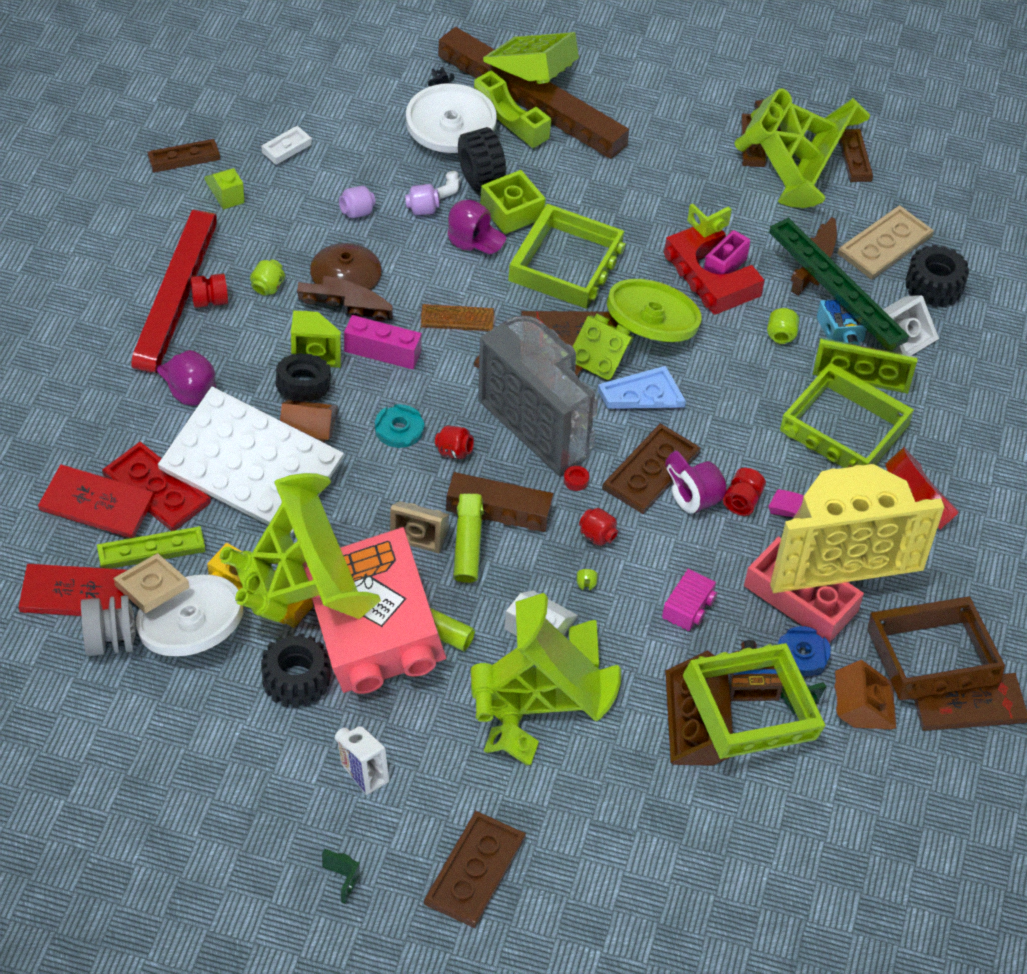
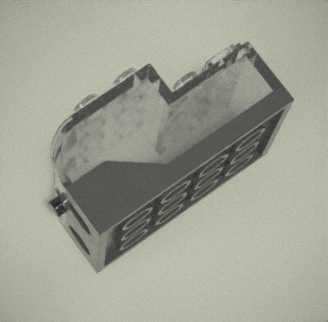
M512 317L480 337L478 401L550 469L561 477L567 468L577 466L590 457V449L594 447L596 431L592 426L593 418L597 416L598 399L595 397L593 389L577 378L575 374L576 352L571 345L566 344L554 330L549 329L544 323L534 317Z

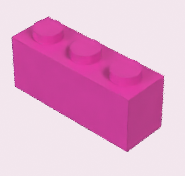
M352 315L344 331V352L414 370L421 354L422 333Z

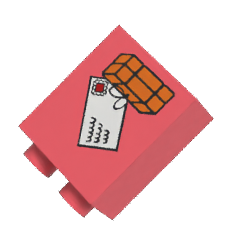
M404 527L341 547L340 549L358 592L378 594L381 598V601L363 617L357 619L324 606L320 595L312 597L331 665L343 693L352 690L358 694H366L379 689L385 679L403 673L412 677L421 676L432 671L436 666V662L445 660L446 655ZM305 562L302 565L308 580L311 581L313 577Z

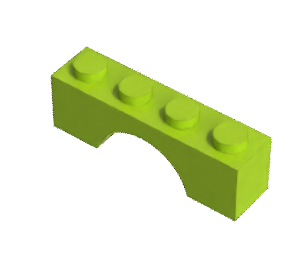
M492 70L474 80V89L483 93L494 105L496 119L530 147L535 148L550 139L551 118L537 107L529 111L521 109L510 96L506 82Z

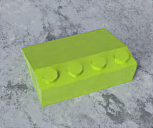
M576 33L515 36L483 57L485 63L527 81H537L538 84L548 83L551 78L558 76L559 72L565 71L566 67L571 66L579 58Z

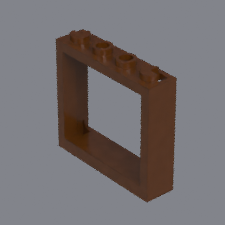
M970 596L870 613L867 631L899 700L916 699L935 694L941 695L947 692L1001 683L1005 664ZM963 623L983 665L906 678L887 635Z

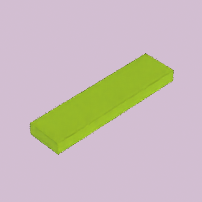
M201 526L96 544L100 567L109 569L139 564L157 553L164 559L206 552Z

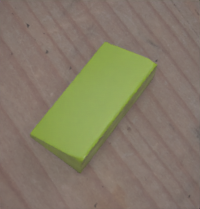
M591 620L569 627V641L598 668L597 621Z

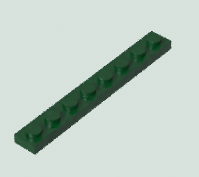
M789 217L770 226L769 233L888 351L908 342L909 335Z

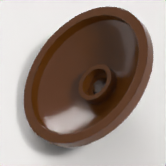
M337 243L322 249L314 256L310 265V275L314 284L322 285L323 277L328 276L356 283L372 291L381 278V263L378 257L366 247L354 243Z

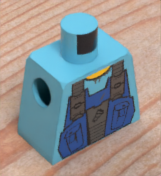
M836 299L820 301L817 319L827 338L860 345L859 342L864 341L867 329Z

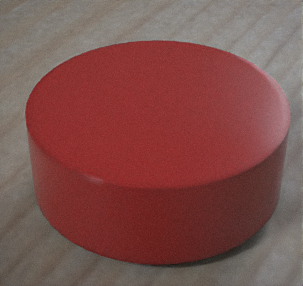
M571 466L566 469L564 484L568 489L581 491L588 486L589 472L584 467Z

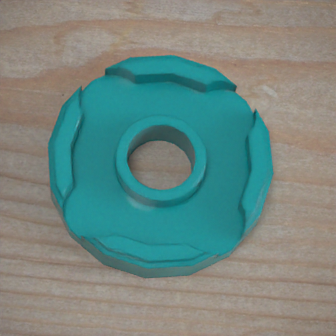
M396 404L391 408L385 407L376 416L374 422L375 434L387 446L395 448L409 447L416 444L422 438L424 420L421 418L419 411L411 406ZM396 423H402L405 425V427L396 428L393 425Z

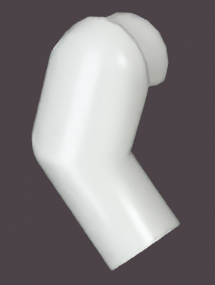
M457 171L448 172L446 174V185L437 188L439 200L458 192L461 178L458 177Z

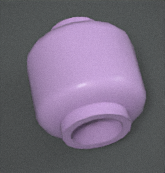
M431 184L412 186L410 194L405 195L406 206L412 209L414 215L433 214L436 208L440 207L438 189H434Z
M365 186L345 189L342 196L339 197L340 209L349 218L367 216L372 212V208L375 205L374 194L369 192Z

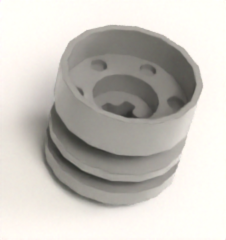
M128 595L121 596L122 608L117 609L115 597H110L109 609L103 610L100 598L81 599L82 628L86 656L104 655L106 642H112L115 654L119 653V641L125 642L126 653L133 652V644L136 637L135 618Z

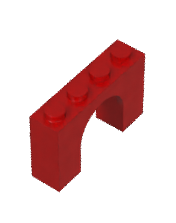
M694 227L666 237L665 258L675 266L678 274L681 277L683 276L690 289L696 292L703 305L709 308L713 315L762 296L765 280L753 265L729 274H714L706 271L698 264L700 259L705 258L726 237V233L723 230L704 238Z

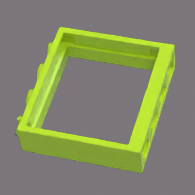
M546 204L509 264L508 281L587 309L590 302L596 300L600 285L604 286L606 283L609 269H614L617 255H621L625 249L626 243H623L624 230ZM551 227L609 248L586 288L527 267Z
M830 362L784 413L780 431L843 468H847L848 465H876L910 425L914 409ZM827 387L894 425L867 458L799 420Z
M787 643L773 646L768 644L757 649L745 648L739 652L729 654L728 652H722L707 658L700 656L698 659L690 661L683 674L720 759L814 741L826 726ZM774 666L799 721L729 734L705 678Z

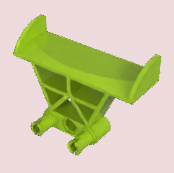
M780 88L764 99L759 108L752 111V120L745 134L737 138L734 144L737 150L743 152L751 145L761 143L785 185V189L778 199L780 204L796 208L814 207L823 203L826 199L825 195L814 185L847 126L859 125L869 120L870 114L852 98L823 118L793 104L790 93ZM780 125L781 131H776ZM807 130L815 134L811 142L804 136ZM793 153L800 159L798 166H796L792 159Z
M300 473L275 480L274 484L282 503L253 552H239L231 547H224L221 550L219 556L221 562L236 568L243 588L237 591L235 601H237L238 605L251 608L255 615L279 622L287 613V605L319 595L324 606L357 619L363 617L381 601L378 594L358 592L318 496L331 483L328 476L317 473ZM292 529L298 540L295 543H293L292 538L290 536ZM305 562L307 563L310 573L313 577V580L311 581L308 580L305 570L302 566V564H304ZM272 564H278L276 572H274Z
M545 593L516 601L517 648L493 665L478 663L471 667V695L476 699L475 718L480 722H488L496 716L502 722V725L513 723L519 727L523 714L583 710L595 722L599 721L610 709L617 697L621 684V667L614 665L599 670L545 618L548 607V596Z

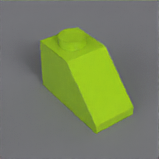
M234 168L204 176L207 185L223 210L244 203L243 182Z

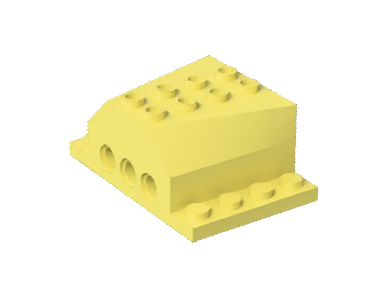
M874 464L855 465L848 468H833L822 471L804 495L802 505L794 518L785 522L770 583L772 592L778 593L924 571L944 510L942 500L925 499L915 502L907 481Z

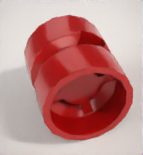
M224 273L213 274L209 279H206L205 276L190 277L194 308L207 307L211 302L215 306L228 304Z
M752 468L738 469L731 481V486L728 487L723 497L724 505L728 510L737 515L747 516L753 513L766 486V480L763 475Z

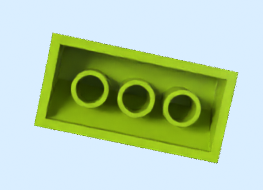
M820 338L812 375L818 376L831 362L873 387L908 394L918 358L906 354Z

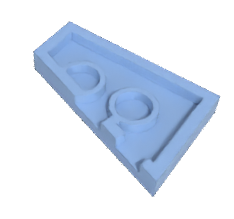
M666 366L598 384V392L607 409L685 408L686 401Z

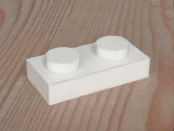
M296 126L262 145V153L277 165L312 145V138Z

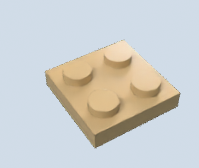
M158 553L114 578L115 586L122 593L128 595L129 599L144 613L149 612L190 588L188 579Z

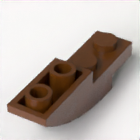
M831 217L826 224L822 223L816 236L810 238L831 259L837 237L835 218ZM803 266L800 270L796 269L792 274L791 282L793 284L791 292L798 296L810 282L817 286L820 285Z
M328 276L323 277L322 285L298 282V299L304 303L315 304L316 302H321L332 307L344 305L345 314H348L350 317L352 315L358 317L366 316L373 317V319L378 321L393 319V306L375 292L356 283Z

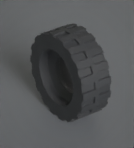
M298 353L284 357L276 366L275 385L277 391L285 398L287 397L293 401L311 402L316 399L319 400L330 389V365L319 356H313L312 354ZM308 375L314 379L298 380L292 376Z

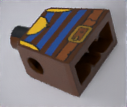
M754 640L743 641L741 643V650L745 648L757 649V644ZM774 666L732 673L729 676L730 702L779 701L783 685Z

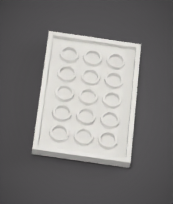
M211 387L159 462L158 468L269 525L282 503L274 484L275 480L300 473H317L331 478L343 460L344 453ZM293 529L290 533L291 537H293V535L295 534Z

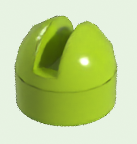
M591 569L579 570L576 578L578 587L581 590H584V587H589V591L592 590L597 584L598 573Z

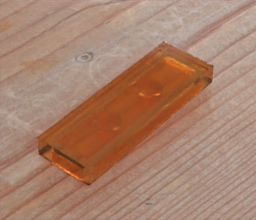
M422 304L421 327L491 331L493 329L494 308Z

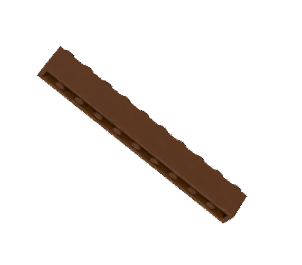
M455 26L439 39L438 56L476 79L492 70L506 82L514 102L523 106L528 111L534 107L539 108L551 118V124L598 151L600 154L612 159L628 145L629 128L551 82L538 84L537 81H527L485 63L483 57L495 49Z

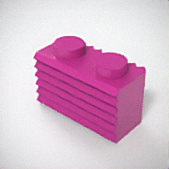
M732 230L705 256L704 269L714 274H729L736 271L744 261H747L750 239Z
M688 568L665 602L662 618L677 626H681L682 629L690 631L694 624L699 625L702 622L706 612L704 610L706 605L710 607L713 605L718 594L715 592L716 582Z

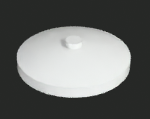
M439 84L421 90L410 100L406 110V126L411 136L421 145L439 152L458 153V138L461 134L485 127L495 131L496 110L490 99L474 88L460 84Z
M214 575L185 577L189 581L190 588L147 613L139 609L136 617V629L142 643L149 650L165 656L192 655L219 644L236 629L243 615V606L238 605L237 601H235L238 591L236 586L229 580Z

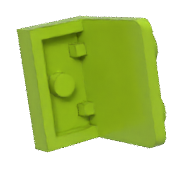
M596 313L595 317L592 315L587 317L569 353L568 359L570 362L609 380L613 377L627 347L631 346L634 336L630 335L631 331L618 324L617 327L608 324V318Z

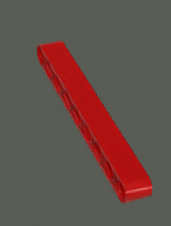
M195 209L191 211L134 349L131 361L133 369L158 373L157 368L163 362L190 294V277L197 276L217 224L216 213Z

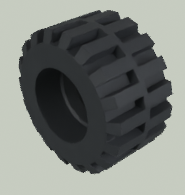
M485 127L460 135L458 138L460 166L467 182L474 190H479L482 185L506 176L504 151L497 135L491 128Z
M932 245V247L925 246L922 250L918 249L911 258L905 280L909 294L914 296L922 295L925 304H930L932 307H937L938 305L947 307L948 304H955L956 300H960L969 274L967 260H963L964 257L961 254H957L956 250L947 249V246L938 247V245Z
M293 633L287 634L286 638L280 636L276 638V643L271 642L267 645L268 650H264L262 654L263 659H261L262 684L265 687L267 696L272 695V701L275 703L281 701V705L284 707H288L290 704L293 705V708H299L301 704H304L305 707L310 706V701L313 700L316 703L320 700V695H325L327 686L330 684V658L327 649H324V645L320 641L315 642V638L312 636L306 638L304 634L299 633L298 636H293ZM293 666L304 667L308 670L299 675H291L284 672L285 669Z

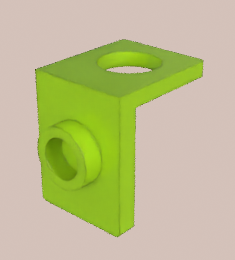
M692 203L689 205L687 221L705 238L729 225L732 209L728 206L707 217ZM694 213L699 217L700 224L696 222Z
M510 723L492 727L484 752L490 753L504 750L525 765H531L539 741L515 724ZM502 732L500 740L493 745L496 736Z

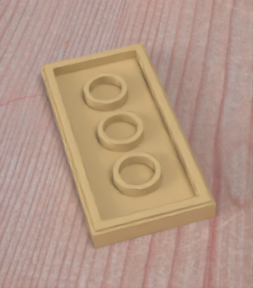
M899 205L841 246L837 254L873 280L931 238L934 230Z

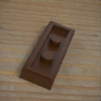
M751 114L741 115V136L745 134L752 120ZM761 143L753 144L742 152V166L765 167L766 156Z
M845 129L839 139L849 181L872 182L873 173L861 129Z
M215 139L147 151L153 173L220 160V153Z

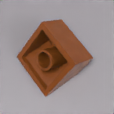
M288 399L282 403L280 421L325 443V439L329 440L332 437L338 405L307 401L299 402Z
M862 659L835 671L836 712L840 719L854 728L889 730L896 728L893 685L889 679Z

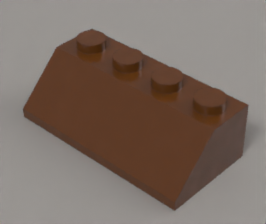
M708 650L665 670L670 763L673 765L713 766L731 758H719L683 677L691 660L698 659L700 656L704 658L715 656ZM728 674L705 678L728 732L733 734Z

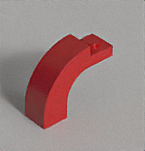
M905 447L885 463L888 472L907 481L915 502L925 499L942 500L944 510L938 525L939 529L943 528L959 513L958 509L929 480L922 470L921 464Z

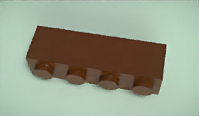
M457 472L453 473L446 496V511L458 515L457 506L460 494H480L483 499L484 510L482 520L519 526L532 531L546 532L554 493Z

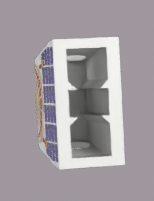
M357 727L351 731L347 728H342L335 734L343 767L366 795L389 782L385 747L363 727Z

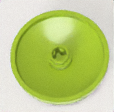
M627 279L614 284L610 289L606 303L609 313L620 325L637 335L657 341L679 342L688 340L697 333L702 319L697 305L684 293L666 284L647 279Z

